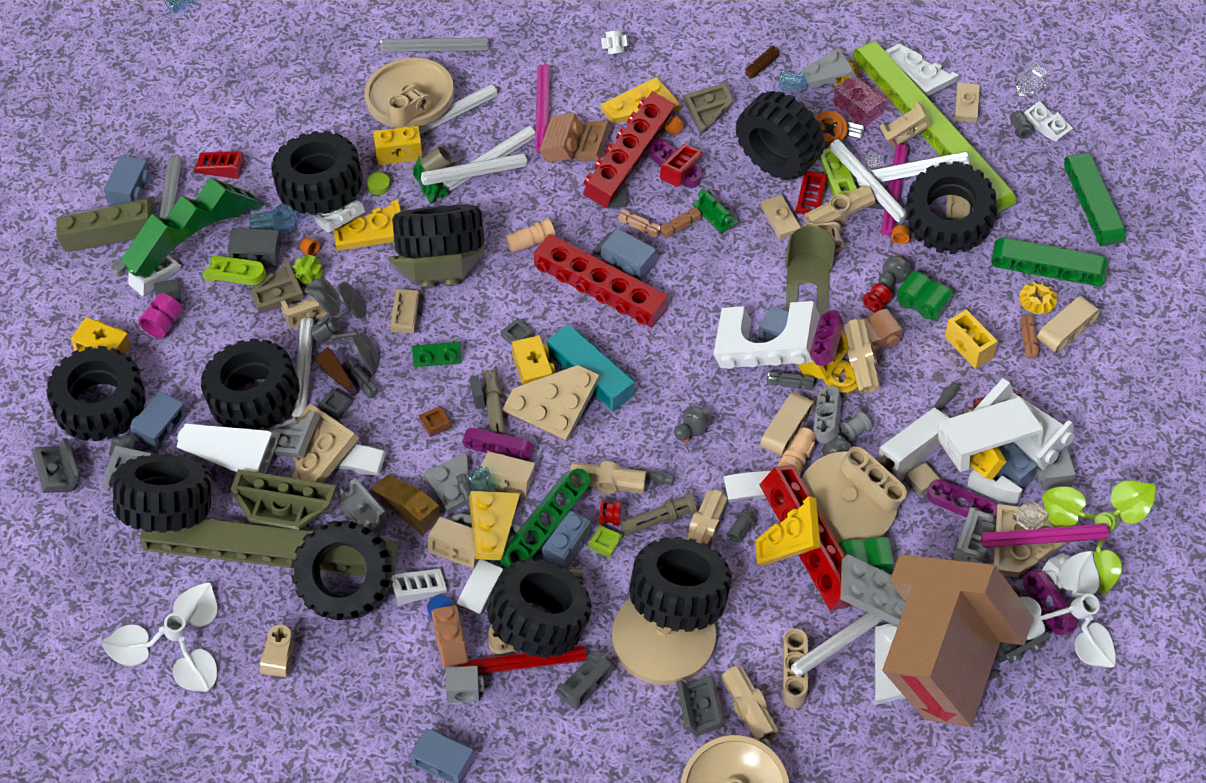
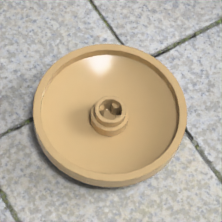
M404 58L390 62L374 72L365 86L364 96L369 113L380 123L395 128L420 127L437 120L449 109L454 99V85L450 73L439 63L424 58ZM412 84L419 87L420 92L431 96L432 103L426 112L419 114L405 125L392 123L388 103L392 96L397 95Z
M848 451L825 455L815 461L805 471L801 480L811 497L816 498L817 508L837 543L847 540H867L883 537L890 529L897 509L891 512L883 510L843 474L840 464ZM850 459L852 463L858 465L855 460ZM869 476L872 481L877 482L874 477ZM888 493L891 498L896 499L894 495Z
M631 599L617 613L612 627L614 653L624 669L642 681L657 685L676 684L678 680L687 681L699 674L712 658L716 642L715 624H708V627L701 630L696 628L692 632H685V630L676 632L671 631V628L667 627L663 629L658 627L657 623L653 621L651 623L644 618V614L640 615L635 609V605L632 604Z
M729 735L711 740L700 747L685 766L681 783H789V779L783 763L768 746L750 737Z

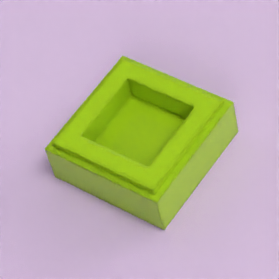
M599 525L588 544V548L611 558L622 540V534Z

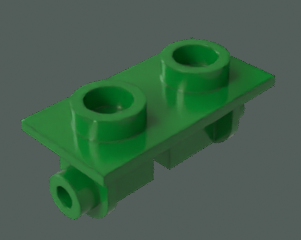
M418 156L413 167V176L417 179L429 203L432 204L435 197L445 198L448 195V188L442 182L423 185L421 173L426 170L421 164L422 157Z
M701 189L698 192L699 200L693 202L692 205L697 207L701 215L720 234L739 223L732 213L728 212L709 190Z
M452 340L453 342L425 345L416 343L415 346H412L413 366L426 367L461 364L460 342Z

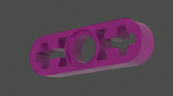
M655 140L649 146V157L661 167L677 150L666 141ZM695 166L688 175L690 177L686 178L682 185L688 188L697 187L701 183V170Z
M828 311L819 319L810 354L818 366L829 364L835 358L844 325L838 311Z
M468 428L462 440V444L468 449L484 453L490 451L524 461H530L534 451V445L527 440L476 428Z
M934 480L929 484L927 498L931 503L966 518L970 507H973L975 503L977 504L975 510L982 512L984 509H988L989 513L987 514L993 516V522L995 521L997 506L993 501L943 480ZM938 489L943 491L940 495L935 494ZM950 493L952 494L951 501L948 500ZM964 498L968 501L969 505L966 507L958 506L955 500Z
M1028 571L1024 575L1023 586L1028 595L1038 602L1044 615L1068 608V605L1044 571ZM1049 595L1053 599V607L1050 610L1046 606V598ZM1071 612L1049 618L1046 621L1056 635L1072 634L1077 625L1076 618Z

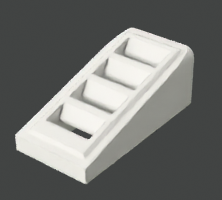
M167 255L156 267L158 272L154 270L150 277L142 275L136 277L129 273L128 283L141 296H144L155 289L154 283L165 281L181 269V265ZM164 263L168 267L164 268L161 264Z
M440 569L396 574L391 579L393 580L392 590L397 606L447 593ZM435 578L438 586L433 587L430 579ZM421 581H426L427 588H422ZM416 583L417 589H412L411 584ZM406 586L407 590L402 591L401 587Z

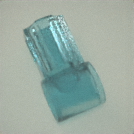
M287 204L278 205L273 211L248 216L250 229L279 230L282 234H290L297 228L293 208Z

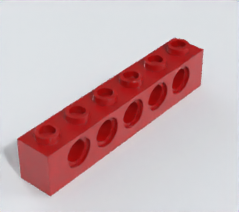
M654 91L650 93L648 98L644 96L637 107L639 109L638 112L633 111L628 118V126L626 128L622 126L616 136L618 140L615 143L611 142L607 147L605 158L600 157L594 167L596 169L593 174L589 172L583 184L586 187L583 195L607 208L646 153L650 144L671 117L676 104Z
M548 234L534 251V266L540 272L556 277L559 282L575 287L580 293H586L594 297L599 303L615 308L618 313L634 318L641 325L653 328L668 309L667 294L551 234Z
M793 465L774 467L759 484L780 523L788 517L787 514L791 510L800 508L804 504L803 501L808 496H811ZM817 508L820 548L799 554V557L829 610L848 608L851 604L840 599L842 559L845 555Z

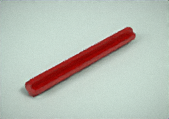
M577 646L557 657L550 655L549 658H540V655L531 657L527 656V653L468 660L467 663L457 665V667L477 666L478 675L584 662L587 660V653L584 646Z

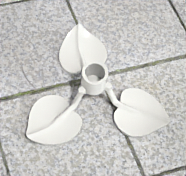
M1082 552L1067 559L1059 570L1060 585L1064 589L1072 591V596L1077 598L1072 601L1070 607L1041 615V607L1037 601L1031 597H1019L1034 617L1026 640H1034L1044 634L1045 627L1042 620L1071 612L1078 619L1085 618L1081 626L1083 633L1078 634L1074 642L1078 657L1084 663L1091 666L1112 668L1115 667L1116 657L1109 632L1103 625L1096 622L1088 626L1089 622L1093 620L1092 615L1096 614L1100 608L1098 599L1093 595L1099 587V575L1094 564L1092 552Z
M211 583L197 585L182 593L174 602L173 613L165 618L164 627L159 628V632L150 642H148L149 636L144 628L138 625H126L117 629L102 641L103 649L114 661L125 666H137L148 659V648L152 647L165 634L169 640L180 642L185 657L177 660L174 664L173 677L176 683L187 690L208 692L215 685L217 678L215 660L210 653L203 649H197L189 655L184 635L188 623L194 627H204L215 619L217 615V602Z

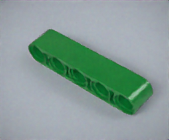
M1090 153L1066 156L1064 159L1065 171L1099 246L1124 242L1126 238L1124 226Z
M999 238L994 242L991 263L996 268L1096 287L1106 283L1109 264L1108 260L1100 255L1009 238Z
M577 468L565 472L505 546L500 560L503 568L513 564L510 559L512 551L517 554L518 561L521 563L523 560L533 557L588 487L590 478L585 470ZM572 475L578 478L579 483L577 487L571 482ZM557 494L563 497L564 502L562 506L556 501ZM542 513L548 516L547 525H544L541 521ZM527 532L533 536V543L531 545L527 543L525 538Z

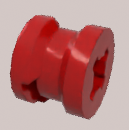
M875 283L871 287L870 292H867L862 297L865 307L874 313L883 310L884 304H888L892 300L890 290L880 283Z
M601 500L599 525L612 523L614 526H620L621 501L608 503L607 500Z

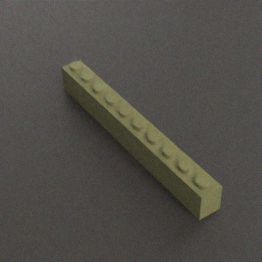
M206 518L198 525L194 524L192 528H183L177 532H145L142 529L139 539L143 551L291 568L292 560L295 561L297 556L294 553L297 546H301L305 535L311 534L314 530L307 529L303 531L284 527H269L264 524L252 525L243 524L239 521L226 522L218 521L214 518ZM383 538L387 543V549L391 550L393 556L391 562L396 569L399 555L397 541ZM339 546L331 549L324 556L320 572L366 577L367 568L365 559L356 549L349 546Z

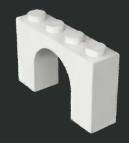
M814 301L790 303L787 325L784 331L775 339L765 343L748 341L751 319L745 306L722 308L714 348V356L720 368L731 369L734 367L777 366L780 364L813 362L810 350L820 319V314Z

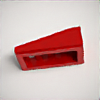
M683 144L661 165L660 179L679 187L702 158L703 152Z
M243 152L200 153L194 172L239 179L245 163ZM204 160H208L207 165L202 166Z
M811 171L804 173L795 213L805 215V213L812 211L811 209L801 208L802 204L815 207V209L821 206L827 179L826 174ZM807 183L819 185L820 188L807 186ZM805 190L817 192L818 195L805 193ZM803 198L815 199L817 202L806 201Z

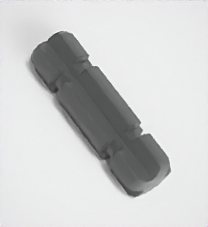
M348 359L342 364L346 373L351 375V380L361 390H364L363 393L368 398L378 394V387L374 382H370L371 379L360 367H356L357 364L354 360Z
M768 371L767 374L768 385L776 386L778 383L780 386L791 388L802 386L803 389L812 390L814 387V376L805 375V377H801V374L786 372L778 374V371Z

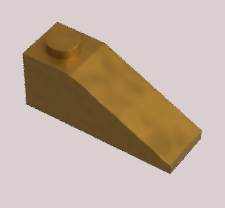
M389 474L370 489V492L421 536L428 532L440 517L439 505L423 491Z

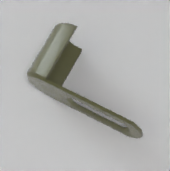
M813 226L802 227L795 230L789 237L785 268H787L786 310L788 312L790 303L798 302V285L807 282L817 286V310L820 317L829 311V271L832 270L835 241L833 236L822 228Z

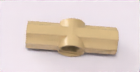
M864 185L845 195L836 194L829 203L805 213V219L807 223H845L849 220L850 215L875 204L873 192L869 186Z
M854 319L844 325L849 349L847 350L851 367L855 371L860 394H870L880 389L875 365L877 364L874 347L870 343L865 320Z
M610 461L601 462L599 465L572 462L570 471L577 468L585 470L590 478L588 487H595L600 493L614 494L617 490L644 493L646 471L620 468L618 464ZM572 475V484L578 485V478Z
M715 489L707 491L699 512H695L686 540L691 538L700 544L704 542L709 545L710 541L715 539L720 525V518L728 501V497L721 491Z
M742 666L729 668L722 674L721 679L733 699V706L738 717L742 721L745 720L756 740L761 742V739L767 738L769 741H772L778 735V729L767 711L766 701L761 691L753 687Z

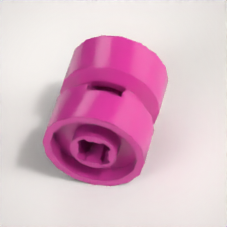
M159 293L150 303V308H147L140 316L138 322L141 328L149 335L162 339L171 329V322L175 323L183 313V309L174 298L167 294Z

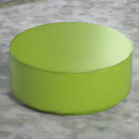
M381 172L371 174L367 179L368 191L374 195L387 193L390 189L389 177Z

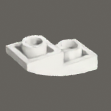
M1040 101L1024 112V116L1029 124L1055 142L1073 129L1058 112L1053 115Z
M354 444L335 469L354 470L357 474L379 475L386 453L376 448Z
M975 470L970 473L967 485L972 490L990 499L1014 505L1019 503L1023 490L1015 481L1009 480L1003 475L995 481L984 478Z
M771 471L723 476L728 502L753 498V501L766 499L759 484Z
M480 559L470 575L457 604L481 615L496 581L504 569Z

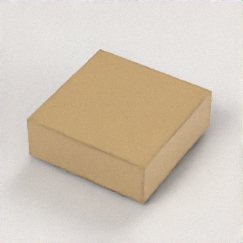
M925 462L905 475V480L920 496L928 491L929 484L932 481L941 480Z

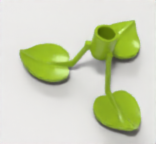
M1134 480L1118 483L1112 490L1110 498L1111 504L1117 510L1114 512H1103L1098 515L1082 512L1086 506V498L1083 493L1072 487L1049 489L1043 493L1042 500L1046 515L1055 526H1075L1079 521V516L1094 519L1095 525L1106 524L1110 536V531L1116 530L1120 525L1119 514L1121 519L1127 524L1139 523L1147 517L1155 501L1156 485ZM1106 539L1099 541L1096 552L1091 551L1099 575V587L1096 592L1102 595L1109 593L1122 573V562L1119 556L1111 550L1101 551Z

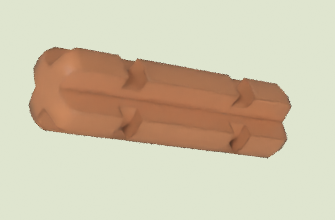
M697 207L691 208L687 211L688 213L684 212L670 220V223L666 222L661 225L660 233L663 237L668 238L674 234L673 232L677 233L691 225V222L694 223L700 220L701 212Z
M627 209L621 210L618 215L620 222L624 224L629 223V226L643 233L648 232V235L654 238L658 237L661 229L659 224L654 222L651 224L650 220L635 213L632 215V212Z
M1024 315L1021 317L1020 324L1021 329H1023L1022 337L1025 356L1028 359L1037 358L1039 349L1036 344L1038 342L1034 318L1031 315Z

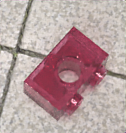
M857 77L848 78L835 87L833 97L835 106L846 112L853 121L860 123L864 127L884 113L886 99Z

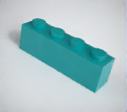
M567 324L547 340L549 355L564 369L579 365L601 377L593 395L611 411H615L634 396L633 378L628 373L622 372L612 359L606 358L595 344H590L579 330H574Z

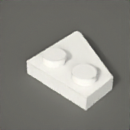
M354 200L347 205H342L341 209L330 210V213L326 214L320 213L315 215L314 218L318 226L326 232H331L350 220L360 217L359 215L365 213L361 202Z

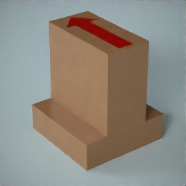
M899 554L890 583L904 599L906 605L882 671L923 719L972 727L1000 642L1025 645L1034 617L995 565Z

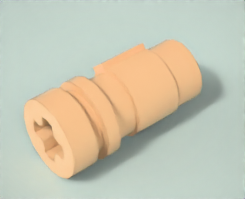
M543 219L540 223L535 222L534 226L506 235V242L511 253L528 249L539 243L541 244L548 234L556 237L550 219Z
M800 428L793 437L788 450L783 453L777 467L793 465L800 476L806 465V458H810L815 448V433L808 428Z

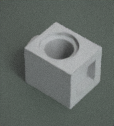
M477 666L446 668L447 703L479 701V692H484L483 676H478Z

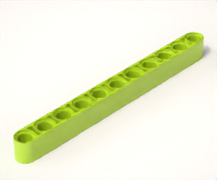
M876 41L869 42L853 51L855 62L903 115L915 108V102L918 101L923 105L933 125L920 132V134L940 156L961 152L968 153L969 165L973 166L974 171L977 169L982 171L984 179L989 178L992 188L995 189L997 201L995 215L1016 204V197L1008 185Z

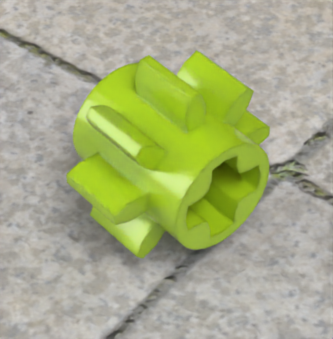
M312 255L303 256L301 259L297 258L293 265L296 279L304 284H310L312 281L319 279L323 274L320 260Z

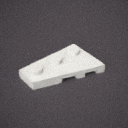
M900 43L885 50L926 97L958 81V74L954 72L947 73L937 63L930 64L922 59V55Z
M891 623L877 626L874 631L875 705L905 698L882 671L898 627Z

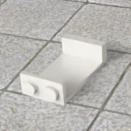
M1002 378L974 411L1019 396L1013 393L1010 382ZM1021 398L1026 405L1031 407L1037 421L1042 422L1045 434L1042 439V447L1039 448L1035 446L1030 437L1011 443L1033 460L1039 468L1044 470L1049 464H1053L1056 461L1058 454L1065 446H1069L1076 435L1071 421L1068 420L1063 425Z
M1021 397L939 421L938 440L959 472L969 470L970 455L1030 437L1035 446L1039 448L1042 447V439L1045 434L1042 422L1037 421L1031 407L1026 405Z

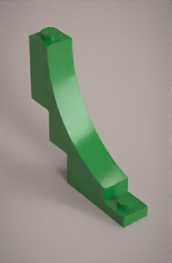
M210 177L195 200L181 195L166 218L151 214L121 258V261L127 266L126 270L136 277L139 275L150 277L163 259L192 234L212 223L239 217L244 209L249 210L251 208L259 211L263 203L250 191Z

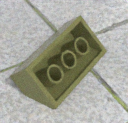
M154 196L65 213L56 218V236L65 252L135 239L151 214L156 215Z

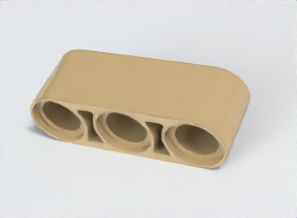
M1079 296L1040 330L1037 339L1057 354L1095 322L1100 314V310L1085 298Z
M792 391L765 431L760 446L782 457L783 453L788 450L793 437L800 428H803L810 417L815 402Z
M852 447L849 449L840 464L843 474L883 510L888 512L895 511L906 497L907 491L905 486L863 448ZM850 459L855 460L858 465L852 463ZM869 476L874 477L877 482L872 481ZM888 493L894 495L896 499L891 498Z
M796 628L787 631L785 634L782 650L783 702L790 708L803 706L808 690V672L798 677L790 668L794 662L808 653L807 635L801 629ZM791 643H796V644H799L800 646H799V647H793V646H791L790 644H791ZM797 690L800 694H792L790 691Z

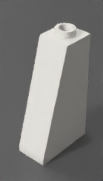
M935 407L883 444L879 450L878 462L902 482L905 479L906 473L915 469L941 444L938 440L939 421L949 419L950 417Z
M185 424L178 433V444L176 447L235 472L240 469L266 474L281 433L277 431Z

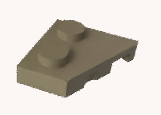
M725 82L686 94L683 99L700 134L713 125L734 102Z
M288 260L281 263L282 267L276 273H270L262 283L257 284L250 290L252 300L259 314L281 307L280 301L285 300L287 304L304 299L302 290Z

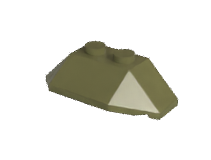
M484 247L474 251L442 256H389L390 265L414 285H421L422 289L434 288L435 284L444 283L445 286L459 285V281H463L483 258Z
M238 469L231 487L232 494L249 522L296 530L301 529L329 509L336 490V485Z

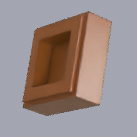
M441 406L419 415V420L429 437L452 428V423Z

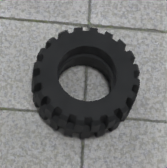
M769 91L761 93L739 115L736 121V137H739L738 143L743 147L744 154L749 156L751 162L754 165H758L761 171L764 173L768 172L774 178L780 177L781 180H793L801 177L819 159L825 146L824 132L820 129L821 124L814 118L813 112L808 110L804 103L798 102L791 95H785L784 92Z
M313 131L307 135L303 133L296 139L288 140L287 144H283L278 152H276L271 164L272 175L280 201L291 210H296L302 214L306 212L310 215H317L320 212L326 214L330 213V210L341 209L342 205L349 204L353 199L352 197H356L363 183V174L355 145L346 137L343 138L338 133L332 134L330 131H324L323 133Z
M953 161V164L941 162L938 167L931 165L926 168V173L920 172L916 176V181H913L909 187L906 208L908 227L911 232H914V237L917 241L921 242L923 240L924 246L928 249L934 247L936 252L943 253V250L950 251V254H957V250L966 252L970 250L971 245L974 247L980 245L982 238L986 239L990 234V229L993 228L997 205L995 189L992 188L989 178L984 179L982 171L979 169L974 171L973 166L967 163L965 166L959 165L960 162ZM956 195L967 200L973 207V211L960 220H945L936 216L929 208V205L941 196Z
M475 205L417 208L398 212L392 218L395 251L400 256L430 257L458 254L480 249L485 242L482 211Z
M250 339L247 342L244 340L237 341L235 345L231 346L229 344L224 347L225 350L222 352L218 351L213 356L214 359L209 360L206 364V370L203 371L201 376V390L214 419L218 423L223 424L224 427L257 430V428L263 425V428H268L271 423H278L282 420L284 414L288 415L292 410V405H295L298 399L300 385L290 356L280 345L272 344L271 341L264 339L262 341L258 339ZM265 379L254 388L236 391L240 386L249 381Z
M92 346L85 347L83 351L79 352V350L72 352L70 357L65 356L60 361L61 365H56L52 370V376L48 378V388L46 390L47 398L58 426L62 430H66L68 435L72 437L78 435L80 440L88 441V438H91L93 441H101V438L106 437L109 440L117 433L123 434L128 430L127 427L131 426L132 420L144 410L143 405L146 402L143 382L136 363L127 354H121L120 350L114 348L108 350L106 346H98L96 349H93ZM108 384L117 387L111 396L100 402L83 403L76 400L82 391L93 385Z
M158 453L151 454L150 456L142 455L138 456L137 459L127 460L125 464L122 463L113 474L114 514L119 521L121 520L126 526L131 525L133 529H143L145 532L159 531V533H166L167 531L177 532L183 528H192L194 524L198 525L210 512L211 474L196 459H188L183 455L174 456L167 453L165 455H158Z
M343 520L319 525L314 528L311 534L305 535L302 539L304 542L301 546H297L294 552L297 556L295 561L292 560L291 568H294V575L291 578L292 584H296L297 590L295 592L297 596L304 600V605L308 609L314 610L315 614L321 617H327L332 620H351L366 616L365 614L376 610L381 601H385L388 596L386 594L388 589L392 588L393 580L391 579L392 573H395V568L391 562V558H393L391 550L387 549V543L376 534L377 532L362 524ZM339 546H349L356 549L366 562L367 572L364 583L357 591L348 595H337L330 592L323 585L320 576V566L324 556L331 549Z
M669 537L661 538L659 542L655 540L643 547L636 556L629 586L630 599L640 615L644 614V618L651 623L653 621L660 628L664 629V627L671 628V631L676 632L679 630L692 632L696 628L701 630L708 627V624H714L723 615L732 582L731 570L725 559L721 558L720 553L715 549L711 550L710 546L704 542L700 544L695 539L689 538V540L682 539V537H675L674 539H669ZM671 582H681L690 586H680Z
M525 559L522 563L518 561L510 564L501 572L487 604L489 623L492 625L495 634L501 636V641L506 645H512L513 650L517 652L521 650L526 652L527 656L534 657L535 655H540V658H549L550 655L553 657L563 655V653L571 651L578 644L590 619L592 603L586 587H582V581L577 576H572L570 570L567 568L562 569L558 567L559 564L554 562L551 564L546 563L542 559L536 561ZM528 603H533L542 606L552 614L541 612L530 606Z

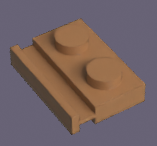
M588 121L587 124H582L583 131L579 136L577 149L573 152L574 156L569 161H573V159H578V161H598L611 129L609 121Z

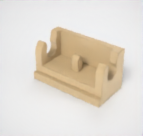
M918 101L914 103V109L891 124L884 125L882 123L879 125L887 142L894 148H896L897 144H903L933 125L925 108Z
M314 298L289 306L285 300L280 301L282 305L281 310L289 329L300 326L301 320L304 317L312 318L316 321L324 318L327 314Z
M488 451L479 469V487L496 492L520 493L519 498L526 499L534 479L531 476L535 469V463Z
M439 517L428 535L427 552L474 569L479 559H475L472 528Z

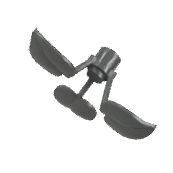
M319 278L312 281L304 291L310 294L327 312L322 320L311 327L313 338L318 343H322L329 338L334 341L339 338L351 337L354 349L371 375H374L379 365L380 354L371 338L366 334L359 335L358 332L337 334L340 329L337 320L349 311L357 319L365 316L366 304L362 296L348 282L340 283L336 291L333 285L326 279ZM338 295L347 306L342 312H340V303L337 301Z

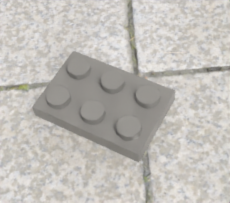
M849 554L842 559L841 600L896 626L899 625L906 605L904 599L890 583L892 575Z

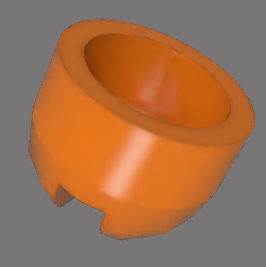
M677 115L672 117L664 126V129L672 135L681 133L684 128L682 120Z
M903 224L895 226L891 233V240L896 244H906L909 242V228Z
M310 237L302 239L300 242L301 252L304 255L315 256L320 250V242Z

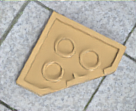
M576 365L513 388L502 411L568 442L601 377L590 370Z
M309 404L297 420L308 417V413L311 411L316 412L320 418L304 457H293L296 463L292 478L323 483L358 441L359 437L312 404Z
M997 505L995 532L1057 528V526L1050 522L1045 510ZM1068 542L994 547L993 565L997 567L1003 576L1018 578Z

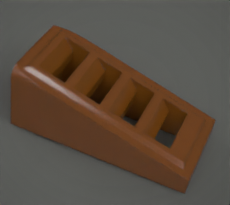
M326 347L315 359V362L328 376L352 396L357 395L356 387L338 358L329 347Z

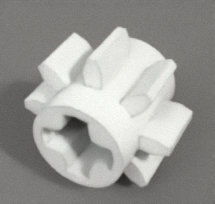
M622 30L605 32L606 38H601L602 49L608 48V54L625 52L624 46L629 45L628 35L622 36Z

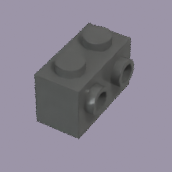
M232 228L228 245L229 257L258 261L267 267H277L281 248L279 230Z

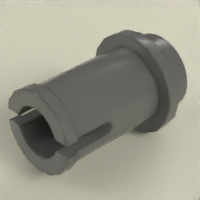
M1017 110L1019 118L1013 112L1010 115V120L1015 127L1016 136L1026 139L1031 136L1033 129L1031 124L1027 122L1023 111Z
M747 510L737 513L735 523L726 534L727 537H730V540L736 543H740L749 527H753L755 524V516Z

